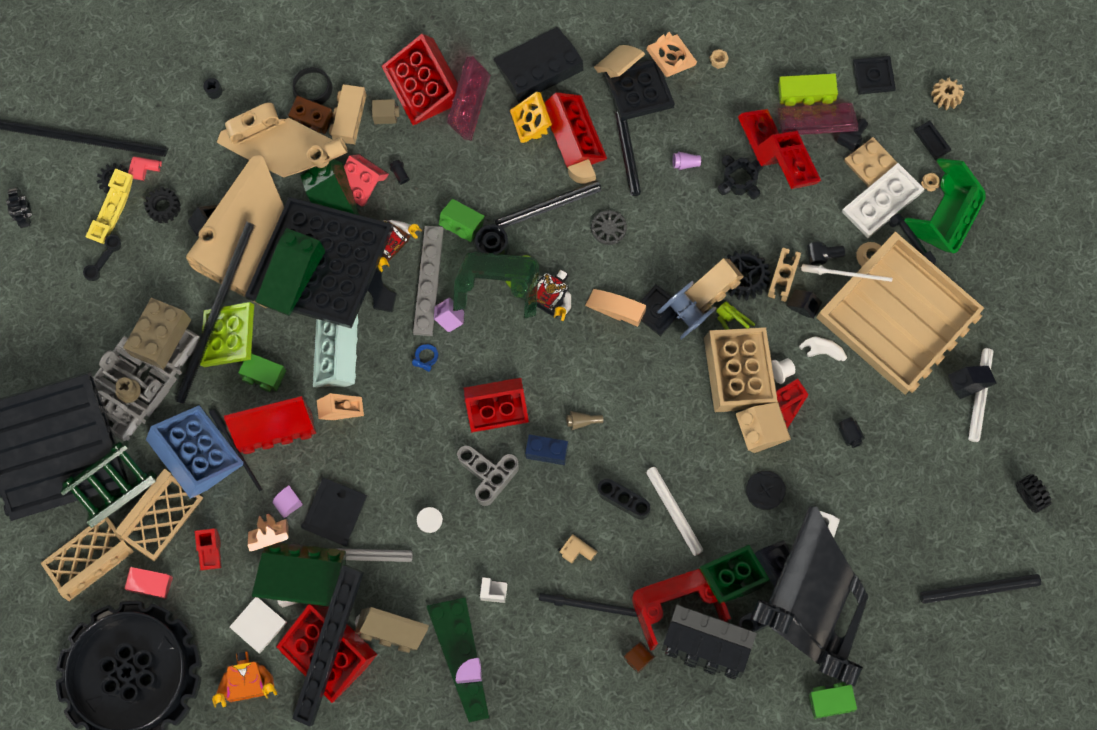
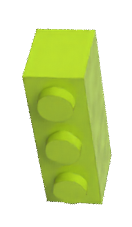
M836 74L782 76L779 78L780 104H785V106H794L796 103L812 105L815 102L831 104L837 99Z

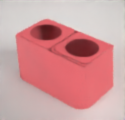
M130 567L125 589L129 592H139L138 594L154 595L153 597L158 596V598L165 599L167 598L173 577L163 573Z

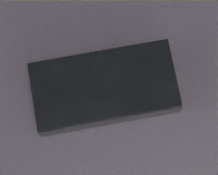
M930 120L914 129L915 134L934 160L951 151L947 142Z

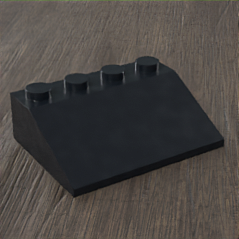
M558 27L493 59L518 103L524 101L535 92H542L583 71V60Z

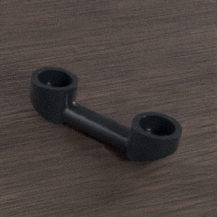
M111 234L105 239L107 248L96 264L88 265L84 268L83 275L88 281L99 279L101 268L111 254L121 248V240L117 235Z

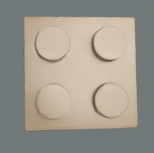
M874 137L844 160L868 187L897 164Z

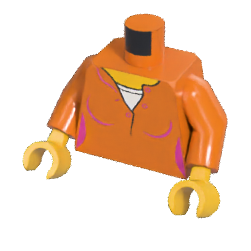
M248 652L237 653V665L227 668V672L223 674L217 693L213 696L212 701L214 707L219 702L222 703V707H226L225 698L229 702H235L265 696L268 699L270 692H273L276 696L277 691L274 687L273 675L265 666L259 665L257 662H249Z

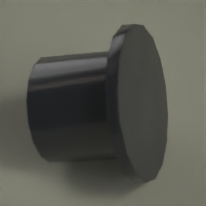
M209 78L204 82L203 87L209 98L216 99L222 95V87L217 79Z

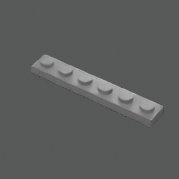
M425 226L413 329L414 335L433 336L434 309L437 301L444 235L443 227Z

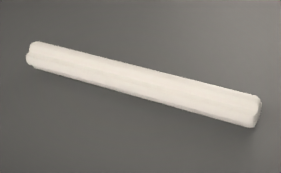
M984 348L982 350L980 366H989L991 369L992 349ZM988 388L975 393L968 438L972 442L980 440Z
M652 467L648 469L646 473L691 552L694 556L699 555L703 552V548L657 468Z

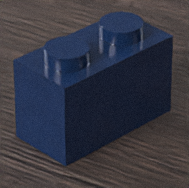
M529 434L525 452L526 459L565 465L568 441Z

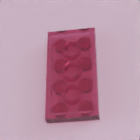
M473 56L466 57L447 121L464 140L472 141L491 76Z
M852 103L778 108V119L782 133L798 131L799 135L858 131V122Z

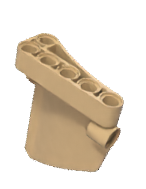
M261 155L251 157L199 231L198 240L186 255L189 265L195 271L222 284L246 222L254 224L255 229H253L254 231H252L253 233L249 237L251 240H249L250 242L246 246L247 249H245L246 251H244L245 253L241 257L243 260H241L242 262L238 266L239 269H237L238 271L234 275L235 280H233L234 282L230 286L231 290L244 297L284 209L266 162Z

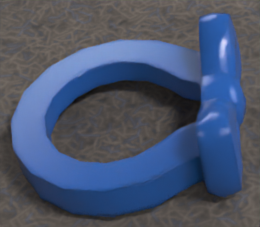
M429 344L419 346L415 352V359L412 360L413 366L430 372L431 366L438 359L437 349ZM424 349H430L434 353V358L426 363L420 362V352Z

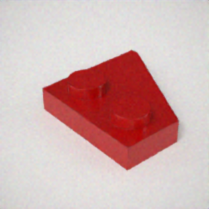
M799 379L776 391L777 401L787 429L809 395Z

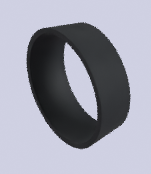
M310 67L301 70L293 80L294 97H301L296 92L295 86L303 75L320 73L327 78V88L321 96L307 100L322 105L332 94L333 87L330 78L319 68Z

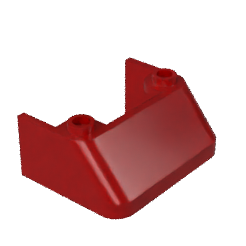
M700 569L657 582L634 592L632 603L650 651L654 650L658 645L651 625L662 619V603L698 591L702 601L707 604L714 603L721 621L726 623L730 621L731 617L725 602L719 604Z

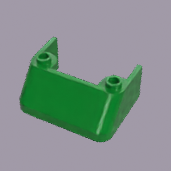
M938 159L937 163L945 172L940 181V187L945 195L931 221L906 218L904 221L917 238L947 253H956L985 201L986 193L964 161Z

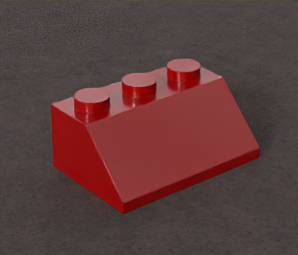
M521 378L464 387L471 433L529 422Z

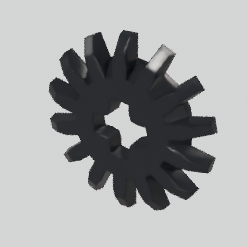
M113 163V167L107 164L106 170L101 168L103 174L97 175V177L101 178V180L97 181V184L102 183L99 187L100 190L105 187L104 193L108 192L110 189L108 186L110 182L109 176L113 175L115 169L126 172L128 169L121 170L123 165L120 164L117 168L116 163Z

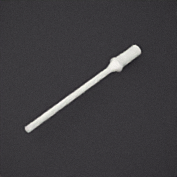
M803 264L801 267L803 272L817 273L819 275L831 273L892 282L890 277L824 268L822 265Z

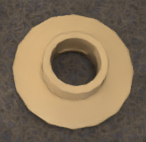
M875 242L862 244L856 253L858 263L863 266L869 260L866 253L869 251L876 253L881 245Z

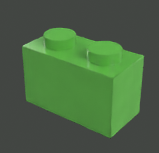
M452 199L440 213L439 225L457 234L459 237L472 242L477 232L483 227L485 216Z
M251 353V360L244 361L238 373L243 378L242 381L249 385L256 383L264 391L270 392L274 390L277 392L286 370L282 365Z
M842 682L833 684L834 688L826 689L825 686L813 688L814 692H810L809 697L814 719L855 712L857 706L852 685L846 686V683Z

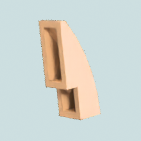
M593 289L585 305L614 319L623 320L637 327L646 311V305L597 289Z

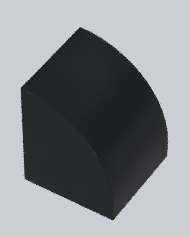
M794 290L786 306L805 317L814 319L822 302L813 292Z

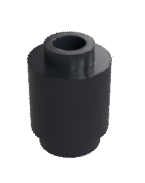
M853 417L846 418L838 423L839 431L847 446L855 448L863 444L862 440L865 437Z

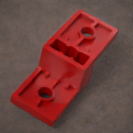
M768 109L744 112L738 116L761 166L779 163L791 189L815 185L821 181L798 131L779 134Z

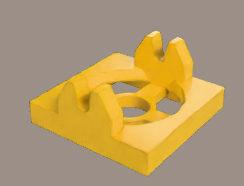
M535 92L510 110L521 143H525L532 138H541V134H548L547 128L552 124L540 92ZM532 106H538L534 111L531 110ZM529 112H531L532 120L530 122H527L526 116ZM541 114V122L539 126L536 127V116ZM528 124L531 131L524 130L522 126Z

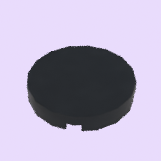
M772 471L757 472L749 478L746 485V495L749 502L761 510H771L778 507L786 494V486L777 473Z

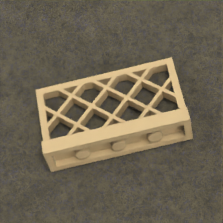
M164 469L157 477L156 482L149 487L115 530V536L133 546L152 561H155L190 517L203 497L197 495L194 497L197 500L193 505L184 506L183 496L188 495L186 492L182 493L183 488L171 473ZM173 482L179 486L180 493L168 495L167 487ZM180 497L182 507L170 508L168 498ZM166 499L167 509L155 510L156 501ZM182 510L183 518L180 521L172 522L170 512ZM168 512L169 522L157 524L156 514ZM154 514L155 524L143 526L142 519L144 516ZM170 526L171 533L169 536L159 538L158 527ZM156 528L157 538L145 540L144 529ZM133 531H142L143 540L133 541L129 538ZM158 541V550L154 555L146 550V543Z
M106 517L93 528L87 527L41 562V565L58 588V592L67 601L72 600L134 552L130 545L119 539L120 542L114 547H108L110 537H116L115 530L117 529L109 517ZM106 521L108 523L107 533L98 532L99 525ZM86 535L93 536L91 545H82L83 538ZM97 536L106 537L104 546H95ZM70 547L76 548L74 558L66 557V551ZM81 548L89 549L87 559L79 558ZM94 549L103 550L100 558L92 559ZM53 560H60L58 570H51L48 564ZM65 561H73L71 571H62ZM78 562H86L85 569L81 572H76ZM61 575H70L69 581L62 586L60 584Z

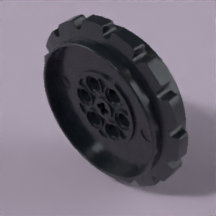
M123 601L119 603L117 610L107 605L90 615L91 622L89 624L79 623L68 637V640L71 642L70 648H63L61 650L56 668L57 671L63 674L61 679L56 680L58 700L68 704L64 714L70 723L77 729L85 727L86 730H168L169 724L178 726L191 710V707L187 704L188 700L197 698L201 677L196 675L195 671L197 668L202 667L199 647L195 644H189L193 634L180 619L171 621L173 614L161 606L150 604L145 609V604L141 601ZM130 648V650H131L130 656L127 657V658H124V657H123L124 651H125L126 649ZM148 655L149 662L146 665H142V658ZM110 662H114L113 670L108 672L107 665ZM128 670H131V672H130L131 676H130V677H127V676H128V673H127ZM150 675L152 678L151 683L145 686L144 679ZM115 682L116 689L110 692L109 685ZM131 689H134V690H135V695H134V697L131 698V699H128V697H127L128 692H129Z

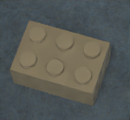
M151 298L123 348L130 356L164 370L191 319L185 311Z

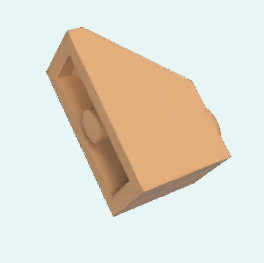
M330 393L317 400L318 419L338 420L364 416L362 397Z

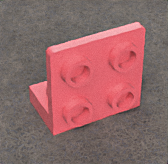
M350 155L344 165L355 203L363 207L367 203L377 182L384 181L389 174L361 155Z

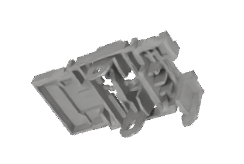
M186 329L164 370L130 356L123 348L128 339L126 336L121 339L113 351L109 350L102 356L99 363L100 369L93 378L107 419L115 423L111 428L114 436L123 441H129V436H132L138 427L137 425L145 424L146 420L144 417L146 415L150 417L168 394L169 389L177 380L175 374L180 375L182 373L180 366H183L196 349L201 338L200 336ZM119 354L134 362L138 366H140L142 362L146 365L139 370L136 366L120 357ZM151 367L149 372L166 383L163 384L150 375L147 376L144 382L140 380L143 372ZM105 375L114 383L124 377L137 381L141 387V393L138 398L142 401L137 399L132 403L121 402L116 396L115 384L103 378V376Z

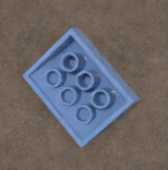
M200 405L151 426L146 438L147 442L190 499L207 491L243 465V461Z

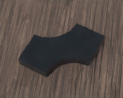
M375 271L367 290L373 297V308L393 312L397 294L384 286L382 272Z

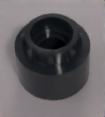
M486 225L477 232L475 237L476 249L483 260L497 262L507 255L509 242L507 233L503 228L498 225ZM490 241L497 242L494 246L488 245Z

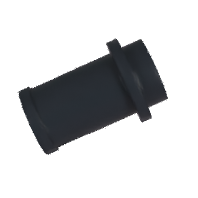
M395 160L390 164V171L394 173L398 184L402 185L410 180L403 168V162Z

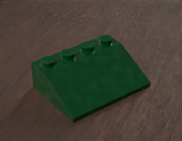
M279 542L266 546L261 555L252 597L330 606L342 566L346 565V551Z

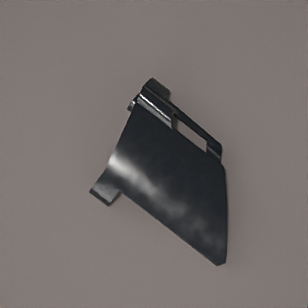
M817 505L810 506L769 603L758 599L751 619L769 626L820 665V672L855 686L863 667L848 660L868 600V594L841 552ZM851 591L858 602V606L846 635L839 637L835 633V626Z

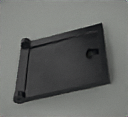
M323 478L307 517L301 524V528L346 547L368 495Z

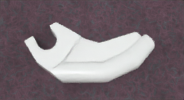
M816 336L805 340L799 346L801 350L806 346L811 349L807 353L808 357L827 354L837 361H845L847 359L843 348L832 340Z

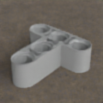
M462 446L457 452L460 464L482 481L475 491L477 501L482 506L490 505L519 470L518 460L512 454L503 456L495 466L470 446ZM463 454H472L469 460L462 459ZM512 461L515 463V466L512 469H507L505 464ZM480 465L487 466L484 472L477 471V468ZM498 476L503 480L500 484H494L492 482L493 478ZM482 492H489L490 496L488 499L483 500L480 498V494Z

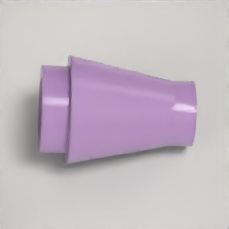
M684 152L674 153L672 160L673 168L682 170L700 167L701 156Z

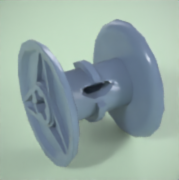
M693 280L682 290H679L656 312L661 314L671 306L679 315L677 318H681L688 325L689 328L680 336L681 340L717 309L714 306L703 314L695 305L697 304L696 301L692 302L685 294L693 286Z

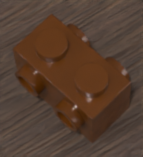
M297 96L288 116L290 119L318 133L326 134L333 119V112L331 108Z

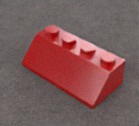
M556 92L544 102L552 124L551 130L567 168L588 159L591 165L607 159L581 95Z

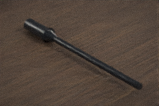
M215 408L210 410L209 414L217 425L218 430L224 433L236 454L243 461V466L260 492L263 489L228 434L226 424Z

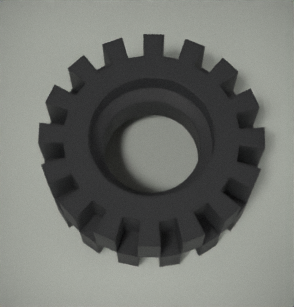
M160 187V191L157 188L154 189V194L149 192L150 197L146 196L147 202H144L150 218L155 222L158 221V223H162V221L168 223V220L173 221V217H177V212L181 210L179 207L181 204L176 194L169 188L165 190L164 187ZM159 201H169L168 209L162 212L156 210V205Z
M1029 474L1016 482L1017 492L1020 493V497L1032 512L1038 513L1052 504L1051 497L1048 496L1050 494L1046 491L1045 485L1043 486L1042 481L1038 480V477L1034 476V474Z

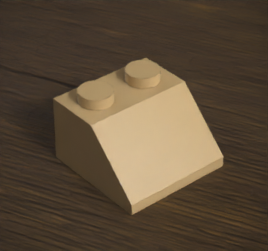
M778 402L754 406L736 413L748 451L753 453L760 452L791 440Z

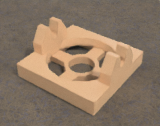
M670 32L666 36L663 34L656 43L648 45L646 49L666 77L689 69L697 63L677 34L672 36ZM667 45H674L680 50L675 52L670 50ZM660 48L665 53L663 57L659 55ZM672 54L676 60H669L666 55ZM683 55L685 56V59H684V60L680 59V60L678 61V58H679V57H681V56H683Z
M266 514L267 521L264 522L262 517L259 516L257 522L258 529L248 532L247 545L249 551L252 552L287 540L289 538L287 520L276 522L274 517Z

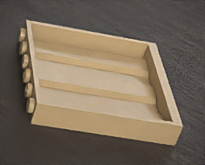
M894 232L857 272L860 274L890 277L892 282L852 277L819 312L816 318L906 395L908 391L913 393L920 385L918 381L921 377L924 379L928 377L933 371L930 367L934 363L938 366L945 358L943 353L946 350L951 351L958 344L955 340L959 336L963 338L969 332L968 326L970 323L976 324L982 317L980 313L984 307L897 232Z

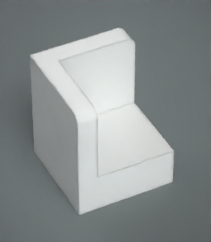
M482 577L480 599L482 601L505 603L507 583L491 581V578Z

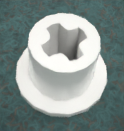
M787 358L779 362L771 360L773 376L777 383L782 384L785 382V378L795 374V366L791 359Z
M433 507L424 508L417 516L418 527L426 533L436 532L442 525V515Z

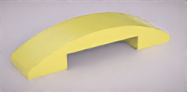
M115 169L108 184L110 190L96 221H92L86 238L102 244L105 243L106 237L111 234L125 207L133 175Z

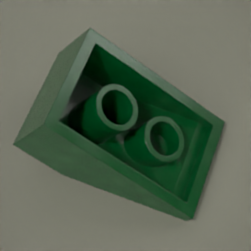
M750 545L699 567L719 604L757 591L770 580Z

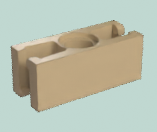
M782 248L768 293V297L775 299L774 288L776 284L786 286L785 292H781V301L784 302L787 301L801 256L800 252H796L795 257H792L793 265L784 264L783 259L786 258V254H789L790 251L786 248ZM785 272L789 277L783 278L780 276V273Z

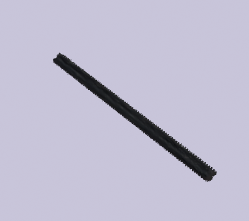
M0 119V129L5 131L12 130V132L36 134V136L40 137L47 136V138H58V140L62 139L64 141L71 140V142H82L89 145L91 143V145L95 146L102 145V147H113V149H124L131 152L133 150V152L137 153L144 152V154H155V156L162 157L163 155L165 157L168 152L166 146L165 148L164 146L159 147V145L157 147L155 144L148 145V143L144 145V142L137 143L136 141L135 143V141L130 140L128 142L126 139L124 141V139L119 140V138L115 140L113 137L106 138L105 136L104 138V136L99 135L97 137L95 134L93 136V134L88 133L84 135L82 132L75 133L74 131L73 133L71 130L64 131L63 129L62 131V129H53V127L51 129V127L47 126L40 127V125H29V123L27 125V123L20 122L18 124L16 121L8 120L7 122L5 119Z
M246 222L243 228L242 235L227 268V273L211 308L212 311H210L211 313H209L210 315L204 326L205 329L201 333V338L197 344L198 347H196L197 349L193 353L194 356L190 360L191 365H189L186 371L187 374H185L186 376L182 380L183 383L180 385V392H178L179 394L175 398L176 402L185 403L187 394H189L188 392L191 389L189 387L193 385V378H195L197 369L201 365L200 360H203L201 358H203L204 351H206L205 349L209 345L207 342L211 340V333H213L212 331L216 327L215 324H217L215 322L219 320V313H221L223 304H225L223 302L227 300L226 295H228L227 293L231 289L230 286H232L231 284L235 280L234 275H236L235 273L239 269L238 266H240L239 264L243 260L241 257H243L242 255H244L243 253L247 249L246 246H248L247 244L251 240L249 237H251L250 235H252L251 233L255 229V225Z

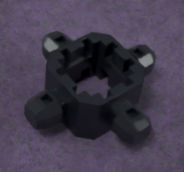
M730 155L724 156L722 158V164L725 167L724 182L718 186V192L721 195H726L732 191L735 195L740 196L747 192L751 199L755 200L760 196V190L756 186L758 174L764 166H761L757 159L750 163L747 158H739L735 161ZM743 168L752 177V180L747 181L745 185H739L730 177V174L737 171V169Z

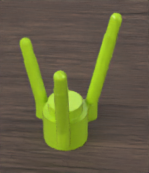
M728 302L723 303L716 311L720 315L717 319L725 330H729L725 321L730 322L734 318L746 328H749L747 323L755 326L753 321Z

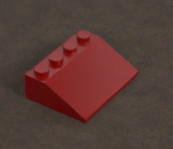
M419 35L381 66L413 126L452 108L465 98L435 40L427 35Z
M302 396L224 416L235 446L243 454L253 453L255 449L261 447L262 449H270L277 443L283 445L293 442V439L297 438L306 440L311 438L313 434H316L312 412Z
M309 604L276 646L305 677L329 606ZM346 625L324 692V696L331 703L363 673L378 655L349 625Z

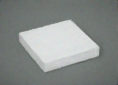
M255 597L231 624L230 628L260 654L287 622L262 600Z

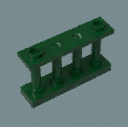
M127 440L123 443H116L111 448L112 451L75 478L69 477L62 483L61 494L65 495L71 491L89 512L86 523L91 528L156 482L157 475L153 470L148 473L143 472L125 451L129 447ZM118 455L136 475L137 481L133 484H127L109 463ZM103 467L121 488L120 493L116 496L110 495L93 474ZM85 479L89 481L105 500V504L100 508L95 507L78 488L77 485Z

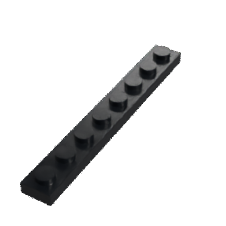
M349 565L342 566L292 718L309 727L314 725L364 574L363 571Z

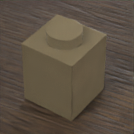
M395 99L372 100L374 124L397 123V117H400V107L396 106Z

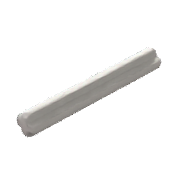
M336 548L346 551V560L412 562L413 552L411 550Z

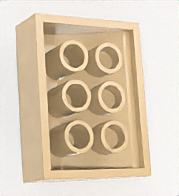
M766 328L710 330L704 337L714 412L737 411L778 402Z

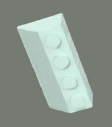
M358 314L352 329L316 319L313 387H347L355 384Z

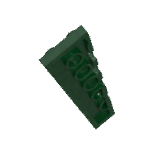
M466 597L427 605L428 613L469 723L489 719L482 681L459 684L456 682V674L459 667L467 660L478 658Z

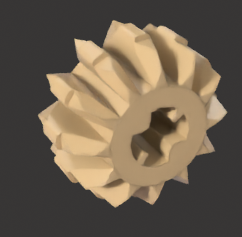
M950 77L946 81L943 79L939 80V83L934 84L931 96L934 97L933 103L939 102L938 108L945 105V110L949 109V106L953 109L956 108L957 104H961L962 97L964 96L962 85H957V79L952 82Z

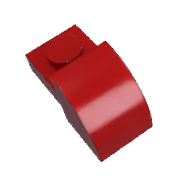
M217 529L195 531L196 551L199 553L200 570L222 568L220 556L221 542Z

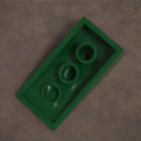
M333 159L323 168L315 166L300 175L305 192L311 203L359 215L342 162Z
M286 228L276 246L255 302L290 316L325 253L321 242Z

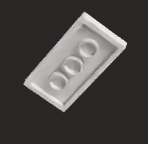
M897 163L842 210V213L867 238H870L890 221L892 216L897 215L922 194L924 188Z

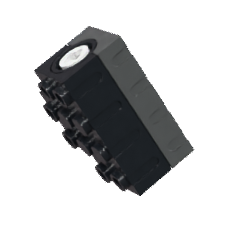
M676 605L662 650L666 651L665 655L677 658V656H680L686 666L696 668V665L703 667V671L711 675L722 671L725 672L724 676L736 680L737 677L741 678L744 673L757 633Z

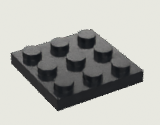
M654 59L633 64L618 77L610 78L608 73L604 72L605 80L621 121L674 108L675 103L663 72Z

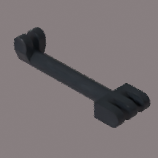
M902 214L892 216L889 222L890 227L900 225L915 249L935 265L936 258L931 251H926L917 236L904 221L905 219Z

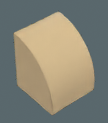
M589 159L568 167V174L575 182L590 184L596 181V175Z

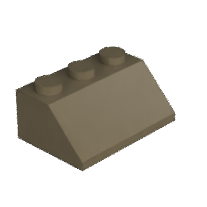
M369 607L361 610L355 633L360 634V638L363 640L371 641L373 638L379 640L380 645L391 647L392 644L398 646L399 651L410 653V650L418 649L429 625Z

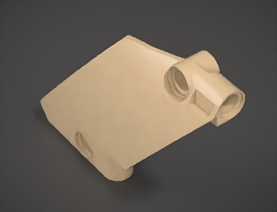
M264 103L228 120L225 123L226 129L220 132L217 140L218 144L247 160H250L253 156L261 155L266 162L268 170L283 178L315 166L323 168L328 165L329 161L348 153L347 146L341 137L332 140L290 118L279 119L273 103Z

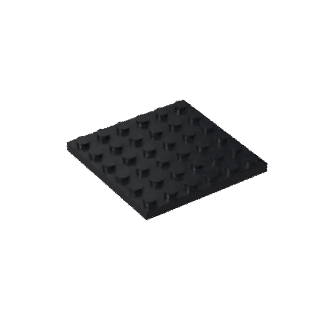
M289 197L245 297L248 300L256 301L276 246L284 231L288 228L319 240L325 249L323 257L292 312L352 329L394 227L387 222Z

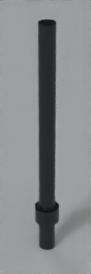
M540 593L539 601L554 603L555 606L562 607L567 605L637 617L634 608L569 598L557 593L556 595Z

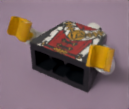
M559 270L555 277L545 273L543 276L535 277L524 283L518 282L513 289V292L520 291L519 297H523L524 293H526L525 297L528 302L557 319L558 316H561V321H564L565 315L571 309L569 286L564 283L569 276L562 270Z

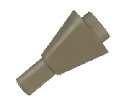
M570 411V415L566 417L567 427L575 430L592 423H603V415L590 416Z

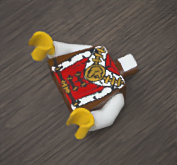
M383 220V222L392 224L394 228L378 264L380 272H383V265L390 267L388 262L410 240L411 236L414 239L418 238L415 232H422L417 224L410 225L396 220Z

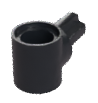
M859 119L853 128H845L839 135L837 143L852 152L856 151L862 141L861 134L868 126L866 119Z
M814 242L807 245L809 265L818 263L824 265L830 258L845 256L844 246L826 247L822 242Z

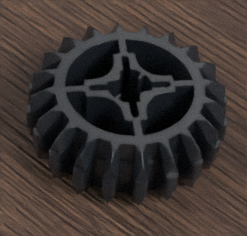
M742 249L741 254L735 250L733 256L727 255V259H730L734 265L737 264V269L740 273H748V277H743L740 280L745 287L738 285L736 288L730 289L731 297L736 293L738 294V300L741 299V295H744V299L747 301L749 295L755 299L756 293L762 295V290L767 289V284L770 283L769 276L771 271L767 270L769 264H764V257L758 259L759 253L752 255V250H749L748 254H745V250ZM744 262L750 263L754 266H748ZM760 273V280L752 285V277Z

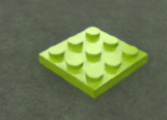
M247 302L222 307L223 309L219 313V320L215 322L217 323L215 324L216 327H214L215 329L211 333V340L207 342L209 345H207L208 347L204 351L205 354L201 358L203 360H200V366L210 367L251 360L253 303ZM211 309L204 310L202 331L205 329L204 326L210 315L209 313H211L210 311H212Z

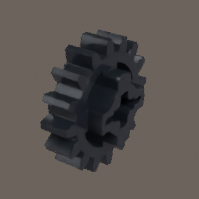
M18 187L8 189L9 197L6 202L9 215L13 221H17L20 228L31 226L29 217L33 214L26 195H22Z

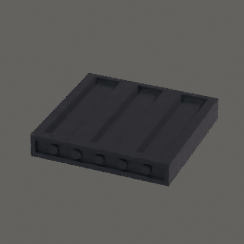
M91 371L0 398V498H3L5 504L3 506L5 515L9 516L11 521L78 501L71 491L65 495L61 494L62 483L69 477L75 478L112 451L111 448L116 444ZM118 455L109 463L128 484L122 460ZM103 467L93 474L107 491L120 488ZM87 479L77 485L87 498L99 494Z

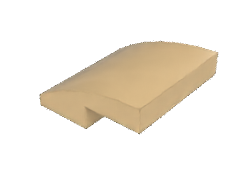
M619 45L595 65L594 68L597 73L607 72L610 78L618 77L643 57L645 53L632 46Z

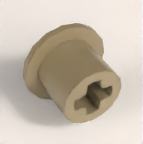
M124 377L116 382L115 392L118 400L123 403H132L138 399L141 387L137 381Z

